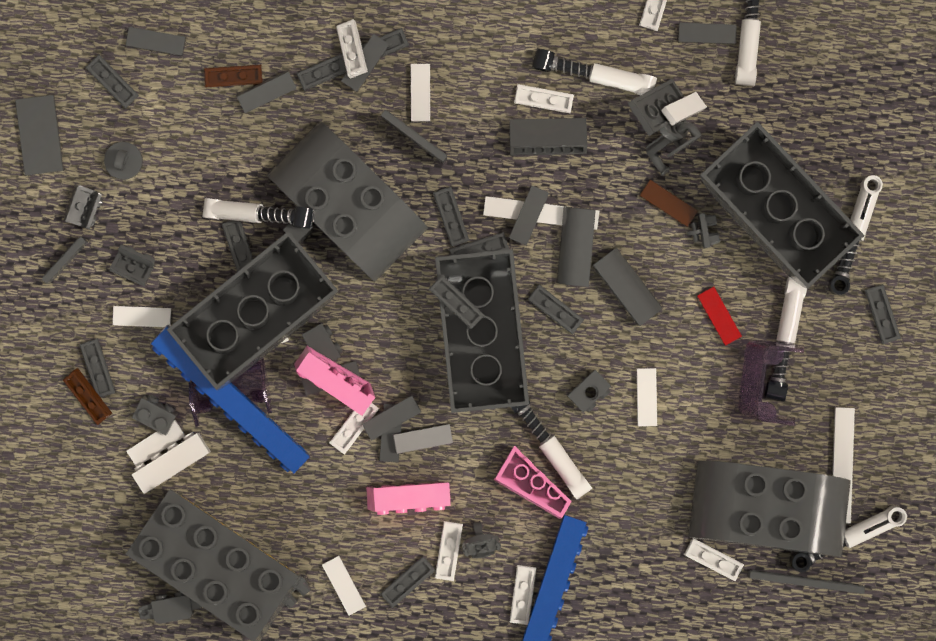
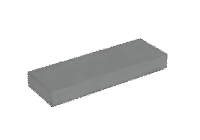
M450 424L393 434L396 454L453 443Z

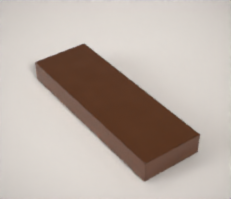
M262 65L204 68L205 88L260 84L263 82Z
M649 180L639 195L686 227L689 226L698 210L652 180Z
M78 368L63 379L64 383L97 425L113 414Z

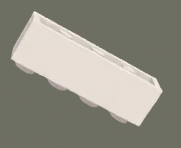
M193 432L183 437L184 442L179 445L175 442L167 447L168 452L165 454L158 453L150 458L152 460L151 463L147 465L142 463L134 468L136 472L132 476L143 494L151 491L211 452L199 433L195 435Z

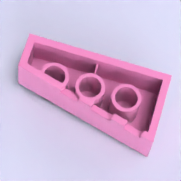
M306 346L294 364L296 373L300 377L309 379L314 385L322 388L362 416L375 399L371 383L309 346Z
M516 446L511 449L494 478V481L558 519L563 517L572 502Z
M448 482L419 483L418 485L403 484L400 486L386 485L381 486V488L366 487L368 510L377 512V515L389 514L388 511L396 510V513H407V509L423 512L429 507H433V510H445V506H451Z

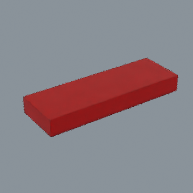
M714 286L697 295L725 346L742 337Z

